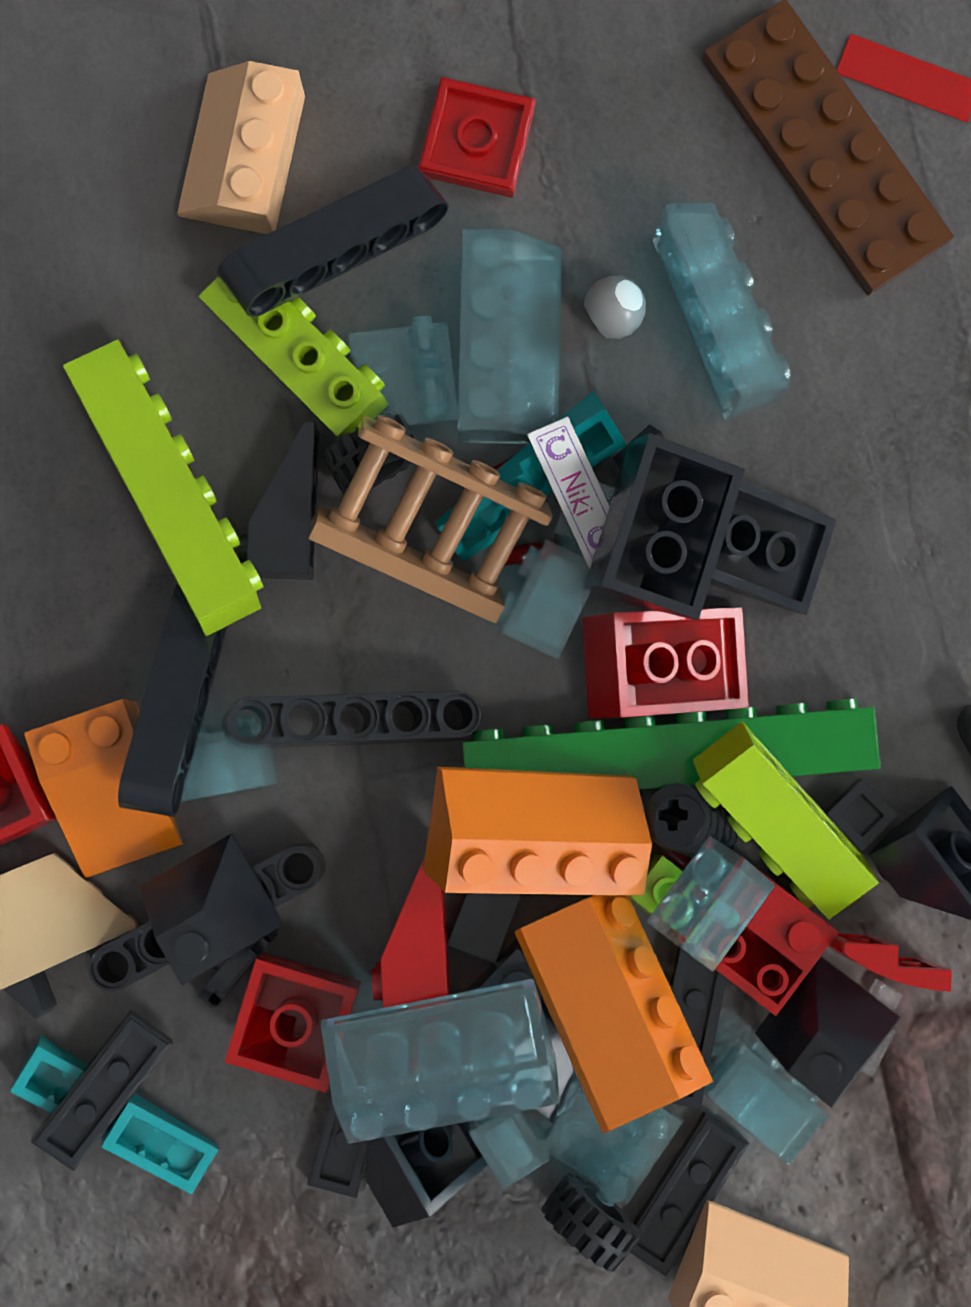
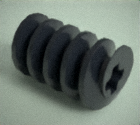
M679 783L666 785L656 791L646 804L644 812L650 838L660 847L681 853L690 858L710 862L719 860L730 853L737 842L738 834L727 819L731 814L721 804L716 808L710 806L698 789Z

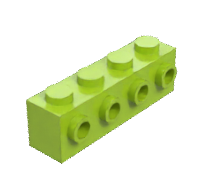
M219 277L198 296L340 440L343 435L352 433L359 427L363 415L375 419L389 405L380 392L385 386L384 382L365 363L357 369L345 357L351 351L349 347L331 329L323 335L311 323L316 315L299 297L263 315L250 317L245 313Z
M743 721L693 759L700 780L695 785L703 798L713 808L721 804L731 814L727 819L738 836L746 843L752 838L762 848L759 850V854L765 864L777 876L783 872L786 873L792 880L789 884L790 888L799 901L807 908L815 905L830 920L879 884L863 854Z

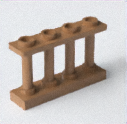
M363 415L358 427V436L370 442L339 507H332L331 510H328L320 505L318 506L310 523L308 539L496 624L505 608L502 589L498 588L499 584L496 580L529 518L545 526L549 525L553 516L549 504L545 502L546 496L528 484L520 482L517 487H514L499 480L500 474L482 462L473 460L468 465L453 458V451L434 439L425 438L422 443L404 434L406 431L405 427L388 417L377 415L374 420ZM391 452L416 464L417 467L386 529L381 528L376 532L361 525L360 519L357 516L388 453ZM436 475H439L463 486L464 489L433 549L426 550L424 554L407 546V541L404 537ZM484 496L511 510L479 570L468 574L454 568L453 562L450 559Z

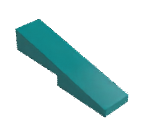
M594 390L557 420L569 418L591 467L627 445ZM531 442L497 470L500 474L499 480L514 487H517L521 482L538 489L545 496L553 492ZM483 496L455 550L462 562L494 542L511 509ZM455 505L435 521L440 532H442Z
M40 1035L14 1077L10 1092L51 1113L88 1064ZM136 1093L132 1095L99 1138L102 1140L101 1147L190 1194L194 1192L219 1150L218 1144Z

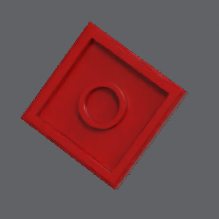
M440 77L419 162L420 169L429 179L513 198L536 107V99Z

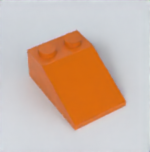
M120 699L24 732L39 782L85 878L183 845L174 817L123 809L118 804L120 779L140 712L136 701Z

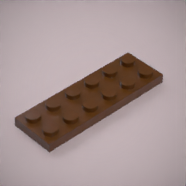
M787 0L778 2L704 51L702 60L868 296L951 241L954 235Z

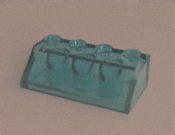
M671 203L664 206L653 238V244L725 421L781 400L790 388L788 382L791 381L790 368L781 353L776 355L769 337L772 336L770 319L764 308L757 309L750 292L754 289L753 279L746 263H739L732 248L735 245V237L729 220L725 216L720 218L714 203Z
M462 230L458 403L459 442L529 444L530 440L527 434L558 420L562 248L514 230Z
M533 978L324 1019L321 1022L333 1107L348 1144L560 1104L556 1055Z

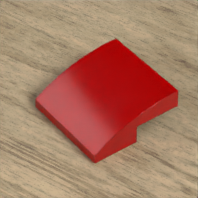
M838 933L828 946L831 950L848 960L893 981L929 990L951 992L952 970L924 958L898 957L899 945L874 935Z

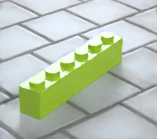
M119 339L64 364L63 367L76 394L205 636L260 610L262 607L256 591L264 588L262 581L250 560L240 563L233 548L240 545L238 537L227 517L217 521L210 508L211 505L217 503L214 493L204 475L196 479L193 477L187 466L194 462L191 451L181 434L172 437L165 424L172 421V418L159 393L149 396L143 384L150 381V378L137 353L127 356Z

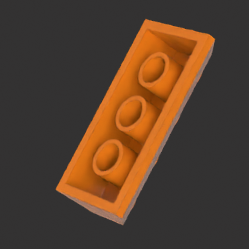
M437 767L423 872L445 893L644 896L652 842L637 779L632 775Z
M593 895L514 931L602 1134L673 1103L714 1082L628 895Z

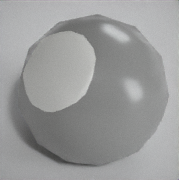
M607 275L597 279L589 287L584 298V306L591 320L607 339H621L631 335L641 325L646 313V300L642 289L633 279L624 275Z

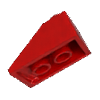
M742 608L702 609L699 620H692L658 611L617 612L582 617L588 718H621L749 708Z
M425 856L382 955L381 962H376L375 968H372L373 1000H383L384 1015L449 1011L451 991L445 892L423 872Z

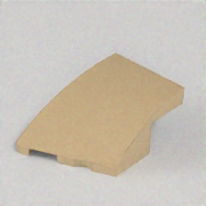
M56 853L1 874L0 990L139 927L137 920L131 915L125 914L102 895L103 892L90 881L84 880L69 863Z

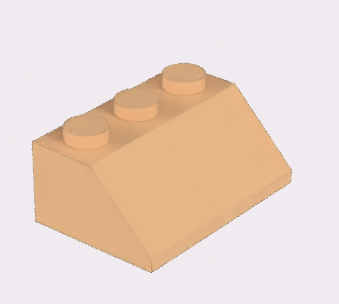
M247 61L208 73L177 214L179 217L262 234H269L276 230L305 99L298 70Z
M706 1199L667 1298L673 1307H848L849 1257L843 1252Z

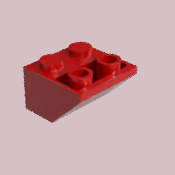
M744 864L724 890L723 895L713 905L691 951L777 1016L839 932L756 867Z

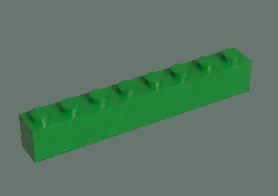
M857 699L826 701L827 711L809 713L807 712V703L777 705V715L757 717L756 707L725 710L726 720L706 721L705 712L675 714L676 724L657 726L655 725V716L625 718V728L605 730L604 720L574 723V733L554 734L553 725L523 727L524 737L503 739V729L482 730L472 733L473 741L463 742L465 768L632 775L637 779L639 790L662 788L666 785L677 783L695 785L700 780L693 759L743 721L791 776L881 769L874 707L858 708Z

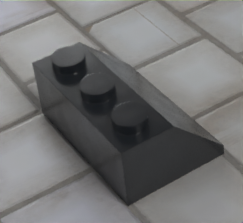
M651 433L631 441L584 589L629 605L699 620L746 469Z

